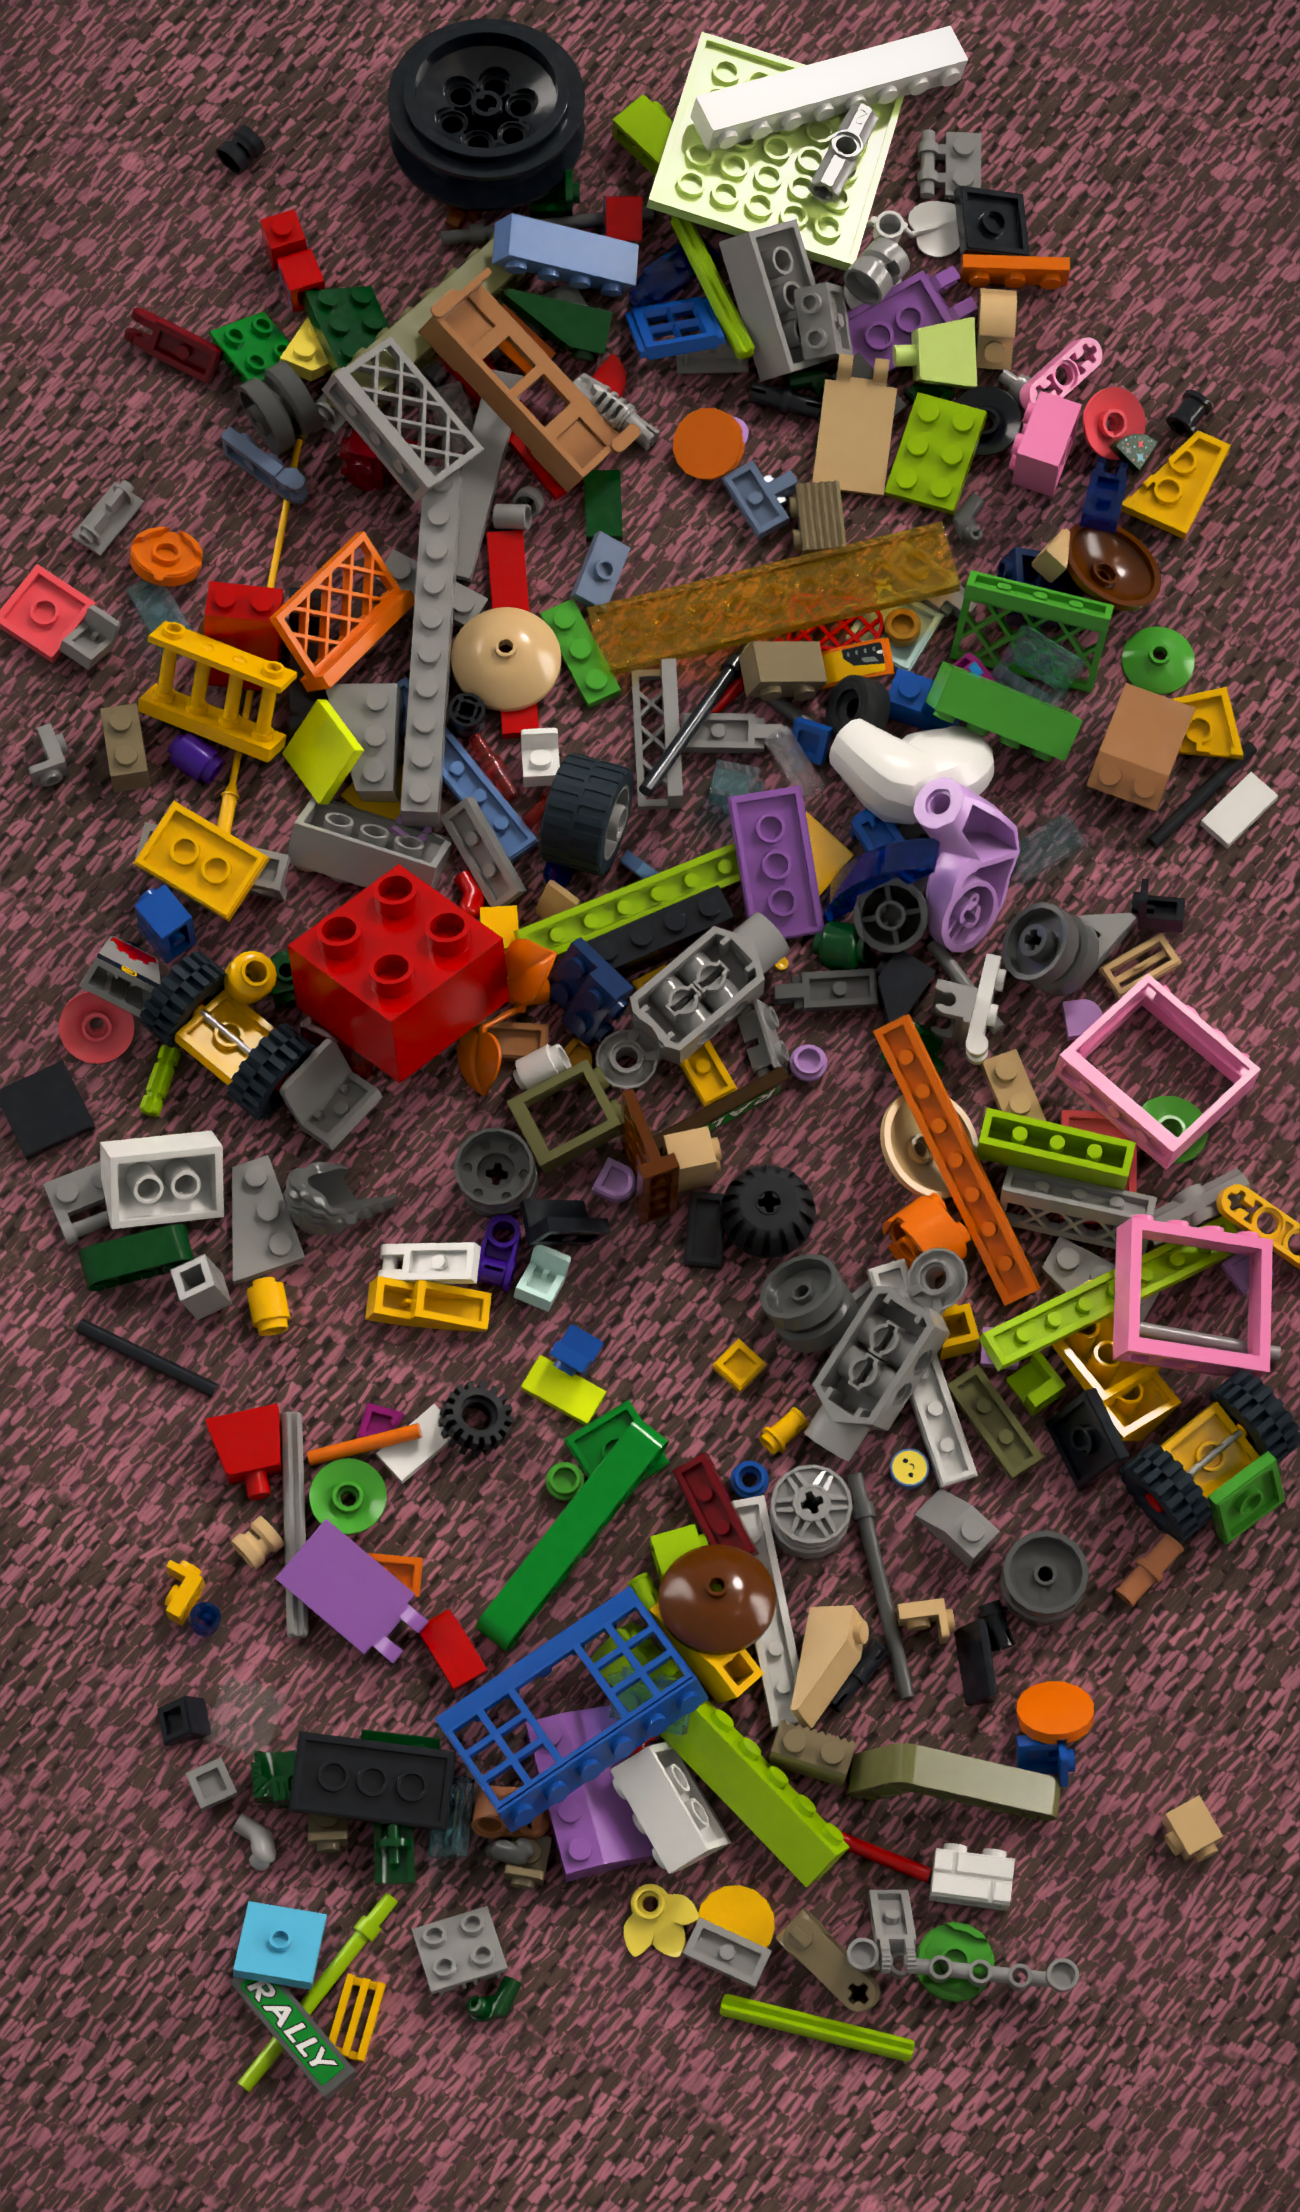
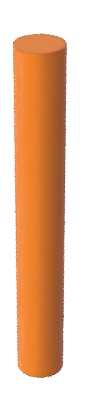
M416 1423L307 1451L310 1466L420 1439L422 1438V1430L420 1424Z

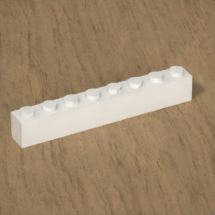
M951 26L696 96L690 118L707 151L717 148L727 149L745 140H759L770 133L781 130L791 131L802 124L813 121H826L832 116L848 112L851 105H860L861 103L866 106L877 103L887 104L896 98L909 94L919 95L927 89L934 87L951 86L961 80L968 59Z

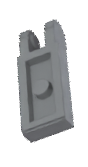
M869 1890L868 1906L874 1943L879 1950L881 1974H890L893 1965L891 1953L903 1952L904 1954L903 1967L905 1968V1973L915 1974L917 1939L909 1891Z

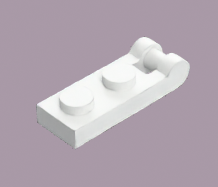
M986 954L966 1040V1058L974 1065L982 1064L988 1057V1040L985 1037L987 1026L994 1027L999 1005L992 1003L995 991L1002 992L1007 970L1001 969V956Z
M475 1242L383 1244L380 1250V1258L383 1259L382 1270L378 1271L377 1276L413 1283L421 1279L441 1284H477L481 1247ZM403 1259L402 1269H397L398 1262Z

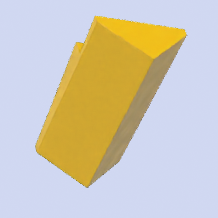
M1114 1315L1053 1344V1348L1083 1389L1088 1390L1096 1387L1122 1441H1141L1181 1404L1179 1398L1158 1374L1161 1367L1113 1360Z

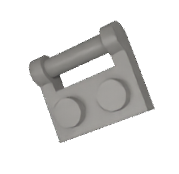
M100 1161L43 1184L68 1246L79 1242V1237L110 1225L107 1210L73 1224L69 1219V1216L106 1202L101 1181Z

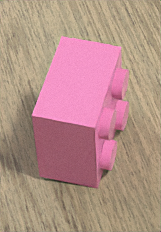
M1040 391L1036 403H1028L1023 418L1024 425L1022 431L1017 433L1011 449L1012 457L1008 469L1014 471L1012 484L1053 497L1076 437L1082 404Z

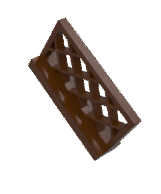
M633 1088L622 1092L620 1141L637 1180L635 1212L642 1225L676 1212L680 1165L675 1153L661 1157Z

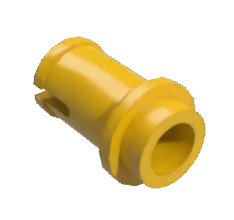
M792 1407L772 1427L763 1428V1434L759 1437L760 1442L773 1455L778 1451L783 1453L786 1450L785 1445L808 1427V1420L800 1410Z

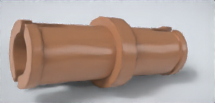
M1165 1534L1145 1558L1140 1557L1136 1561L1137 1567L1115 1589L1117 1596L1127 1605L1134 1607L1135 1603L1154 1582L1158 1584L1163 1579L1162 1573L1184 1551L1182 1545L1169 1534Z

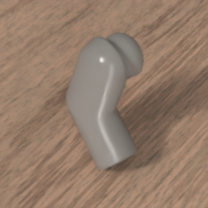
M243 1813L236 1821L233 1831L250 1841L253 1853L249 1858L250 1865L259 1871L266 1870L276 1857L273 1834L269 1829Z

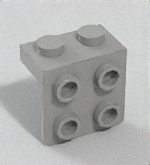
M329 1038L311 1052L302 1065L286 1078L280 1088V1095L301 1130L331 1151L383 1098L379 1089L352 1072L336 1042Z

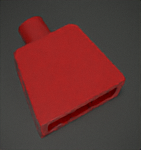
M278 1403L205 1419L209 1436L228 1483L245 1482L249 1500H260L269 1497L271 1492L267 1476L282 1473L281 1422Z

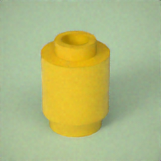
M263 1277L252 1282L253 1286L246 1290L253 1327L258 1329L260 1336H272L287 1331L289 1329L288 1321H290L291 1317L284 1283L275 1282L274 1277Z

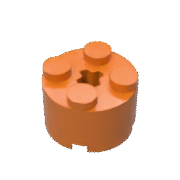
M932 1193L929 1196H919L882 1225L883 1235L885 1236L890 1233L893 1243L888 1246L896 1260L904 1258L908 1271L912 1262L921 1253L932 1248L948 1249L955 1252L961 1259H964L967 1255L966 1243L971 1240L966 1227L960 1222L955 1223L948 1214L944 1201L936 1193Z

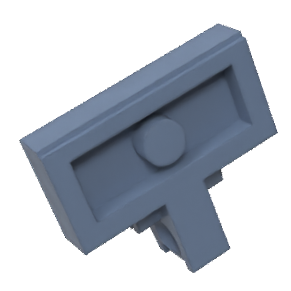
M752 460L721 478L723 486L758 541L790 523L789 516L782 506L787 504L786 497L795 493L796 484H798L791 470L776 479H773L771 475L763 477Z

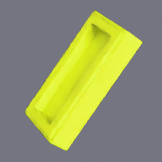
M539 1355L521 1385V1390L584 1426L588 1425L606 1397L607 1391L576 1374L573 1377L553 1366L555 1362Z

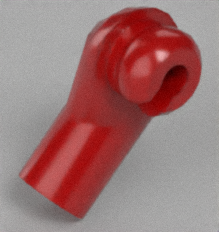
M466 870L453 879L463 895L459 907L475 919H478L480 917V907H483L485 903V897L470 871Z

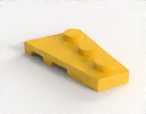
M1198 430L1168 458L1166 464L1154 475H1150L1131 497L1128 496L1120 504L1119 510L1185 540L1228 455L1231 445Z
M1227 687L1173 698L1175 701L1195 707L1179 754L1243 760L1244 755Z

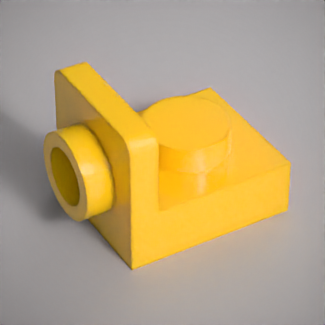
M169 1560L166 1565L168 1574L181 1581L182 1584L180 1586L175 1584L165 1600V1605L168 1606L166 1613L170 1620L183 1626L206 1585L203 1577L200 1576L202 1571L196 1566L184 1560L180 1564Z

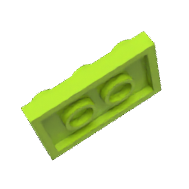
M918 392L884 491L885 496L955 515L987 419V411Z

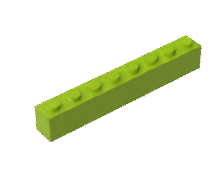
M633 1622L616 1629L624 1642L644 1630L643 1627L635 1625ZM609 1637L590 1659L595 1663L618 1646ZM652 1637L631 1650L642 1667L662 1654L652 1643ZM624 1655L600 1671L601 1675L613 1687L636 1672ZM672 1660L649 1674V1677L661 1692L683 1677V1675ZM642 1680L621 1693L634 1709L653 1697ZM708 1700L702 1703L694 1712L686 1714L668 1726L660 1734L806 1888L823 1877L850 1848L843 1840L844 1837L841 1831L833 1824L826 1823L816 1812L813 1802L806 1796L798 1794L788 1783L789 1780L785 1773L778 1767L771 1766L761 1755L758 1745L751 1739L744 1738L734 1728V1723L730 1716L724 1711L716 1709Z

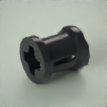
M1186 390L1182 395L1183 402L1177 411L1170 413L1166 419V423L1170 426L1171 430L1188 438L1196 433V425L1203 415H1208L1212 410L1211 402L1204 395L1194 390Z

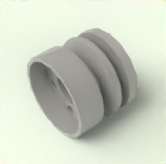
M815 1464L798 1466L783 1475L775 1485L768 1515L772 1535L778 1546L790 1555L804 1559L820 1558L836 1550L846 1536L853 1508L851 1492L843 1478L831 1469ZM811 1501L813 1506H818L817 1513L812 1514L810 1509H804L805 1502Z

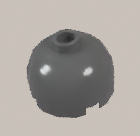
M884 878L871 883L860 894L854 906V925L858 935L869 946L881 952L897 953L912 947L923 936L928 925L929 908L924 895L913 884L900 878Z

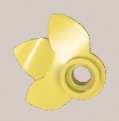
M645 1884L639 1887L631 1898L632 1915L624 1925L626 1946L634 1957L640 1956L653 1945L663 1954L679 1958L686 1943L683 1926L699 1919L695 1905L684 1895L668 1894L662 1887L655 1884ZM649 1897H655L658 1901V1907L652 1912H648L644 1908V1902Z

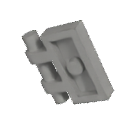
M927 129L921 132V142L917 145V155L921 158V170L917 173V185L920 187L921 198L932 199L934 198L935 188H945L944 201H955L954 190L959 185L981 188L982 133L946 132L945 144H938L935 142V131ZM935 159L945 160V173H938L935 170Z

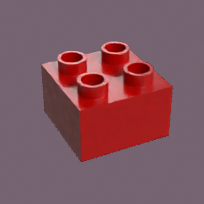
M400 864L380 876L367 888L287 945L297 1008L398 1083H401L510 1000L503 938Z

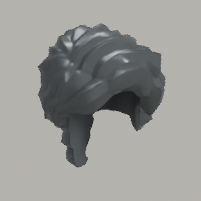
M323 1161L312 1162L306 1168L301 1167L290 1171L284 1192L285 1201L287 1202L286 1207L293 1218V1222L302 1231L319 1236L342 1233L345 1228L357 1224L360 1220L370 1219L374 1214H379L388 1208L395 1207L398 1202V1196L392 1193L386 1197L358 1200L353 1196L344 1179V1176L348 1173L347 1166Z

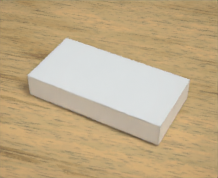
M1250 772L1201 820L1200 826L1228 849L1277 800L1278 795Z
M435 1404L410 1424H420L422 1438L385 1447L376 1453V1457L401 1484L442 1451L451 1440L450 1436L443 1439L441 1435L444 1427H439L440 1409Z

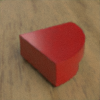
M612 353L591 377L611 388L610 393L612 391L617 392L619 399L623 397L625 392L626 373L622 362Z

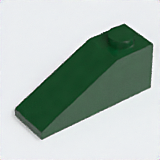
M509 288L502 292V302L560 349L573 353V359L593 362L594 358H599L605 354L613 312Z

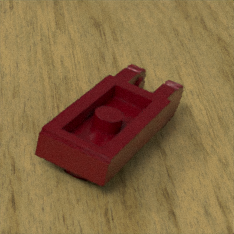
M137 307L133 309L132 319L153 330L150 335L137 328L129 327L124 334L127 341L146 350L145 353L206 384L213 381L224 353L219 346L164 318H159L158 315L148 310Z

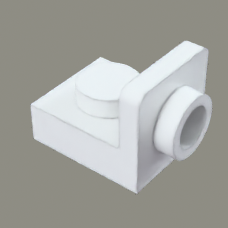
M557 728L521 730L524 787L552 785L557 770L560 767Z

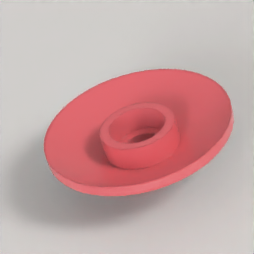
M1104 388L1094 394L1085 407L1082 422L1083 433L1088 445L1097 455L1109 460H1119L1120 458L1109 447L1114 441L1124 436L1145 434L1146 421L1142 405L1130 391L1124 388ZM1107 419L1109 420V423H1110L1108 429H1107V426H1106V420H1107Z
M89 991L80 993L72 998L64 1007L59 1019V1034L64 1047L74 1057L87 1063L100 1064L118 1058L128 1049L134 1036L135 1024L132 1013ZM93 1018H101L104 1021V1025L101 1028H93L90 1025V1021Z

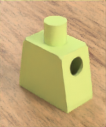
M975 317L913 330L911 332V344L893 345L892 360L894 367L912 366L913 381L917 383L960 389L977 387Z

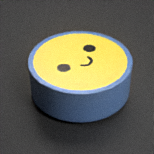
M915 1449L899 1451L893 1457L890 1465V1476L893 1482L903 1489L918 1488L925 1482L929 1472V1464L926 1457Z

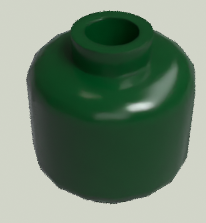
M830 921L825 924L821 933L815 934L813 952L815 955H819L821 964L826 969H858L862 963H866L869 959L871 946L858 935L854 923Z

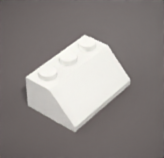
M212 1130L100 1142L101 1181L110 1227L112 1229L224 1217L223 1146Z
M667 1742L648 1746L610 1770L615 1778L613 1779V1786L622 1799H627L634 1812L632 1818L636 1827L642 1834L648 1836L654 1847L652 1854L655 1861L662 1869H666L669 1874L683 1870L732 1843L688 1765Z

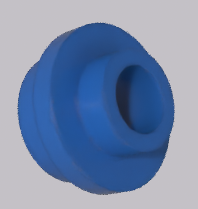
M742 1462L731 1473V1488L737 1496L743 1499L762 1496L768 1488V1473L757 1462ZM746 1475H752L756 1478L757 1483L753 1487H747L743 1484L742 1479Z

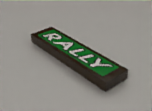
M783 1067L774 1069L654 1135L653 1138L661 1157L663 1135L706 1126L709 1127L711 1132L787 1090L789 1076Z

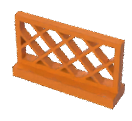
M365 531L357 532L269 619L305 673L300 681L307 692L331 688L415 604V596L410 589L401 590ZM358 546L365 555L364 568L354 566V550ZM335 569L343 570L342 589L332 587V572ZM353 572L364 574L363 594L352 591ZM374 577H379L387 589L381 597L373 596ZM313 590L321 592L320 611L310 609V593ZM331 594L342 596L341 615L330 613ZM352 598L362 600V615L358 619L351 617ZM291 612L299 613L298 633L292 632L285 621V618ZM309 615L320 617L319 637L308 635ZM330 620L341 622L340 637L337 640L329 639ZM308 641L319 643L318 659L314 663H312L307 655Z

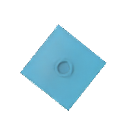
M249 1901L233 1968V1977L312 1990L327 1914Z

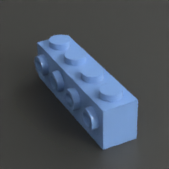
M511 213L495 222L492 264L505 267V270L509 273L522 274L528 272L536 274L537 278L542 281L561 280L569 282V286L572 288H594L601 290L600 293L602 295L616 297L636 286L639 244Z

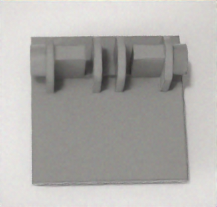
M488 1906L411 1929L431 1995L439 1993L440 1996H443L445 1992L457 1989L459 1985L466 1989V1983L473 1981L475 1986L478 1985V1979H481V1981L493 1977L498 1979L501 1978L500 1973L508 1971Z

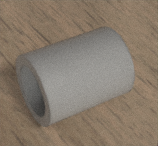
M529 504L495 505L493 524L496 529H530L532 510Z

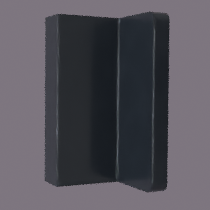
M525 1199L520 1202L528 1245L588 1246L611 1233L608 1218H588L586 1206L582 1200Z

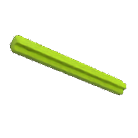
M671 216V225L735 356L740 360L753 356L755 346L694 222Z
M725 1994L721 2002L720 2014L724 2017L905 2062L910 2061L913 2056L915 2042L912 2039L731 1994Z

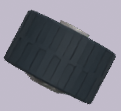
M577 753L567 755L557 770L547 797L540 828L539 852L541 858L547 862L594 875H604L614 862L628 823L634 793L632 770L629 767Z

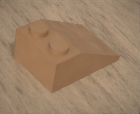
M1125 683L1086 786L1157 812L1195 707Z

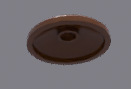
M1101 520L1081 521L1069 530L1070 541L1066 569L1073 582L1082 592L1095 601L1114 605L1113 609L1123 611L1141 610L1153 602L1160 591L1161 575L1154 557L1141 541L1125 529Z
M705 1545L681 1555L665 1572L659 1588V1611L669 1633L685 1647L703 1654L726 1655L751 1646L766 1632L775 1614L776 1591L768 1570L752 1554L729 1545ZM720 1584L724 1589L720 1592H714L710 1587Z

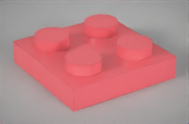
M36 564L0 609V629L51 663H54L62 653L59 651L62 640L83 623L87 608L91 605L96 606V602Z

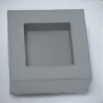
M222 1757L185 1773L202 1812L238 1796Z

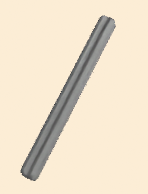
M294 1411L284 1412L281 1415L285 1566L306 1543L302 1415L300 1412ZM286 1588L287 1636L293 1639L306 1638L309 1633L308 1606Z

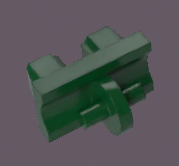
M373 1823L375 1886L415 1884L414 1828L399 1826L398 1824Z

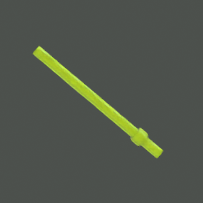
M387 1892L367 1917L363 1915L353 1927L356 1930L318 1978L312 1986V1990H309L301 2000L300 2005L309 2015L315 2010L368 1941L373 1942L382 1930L379 1926L398 1903ZM274 2036L237 2082L249 2093L284 2049Z

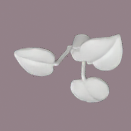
M941 201L920 203L910 211L908 224L895 211H884L878 217H871V220H868L866 228L874 227V239L885 237L898 243L902 233L909 238L916 237L917 248L923 254L933 258L951 255L960 247L956 207L952 203ZM844 284V296L849 309L852 310L863 304V302L856 299L849 292Z

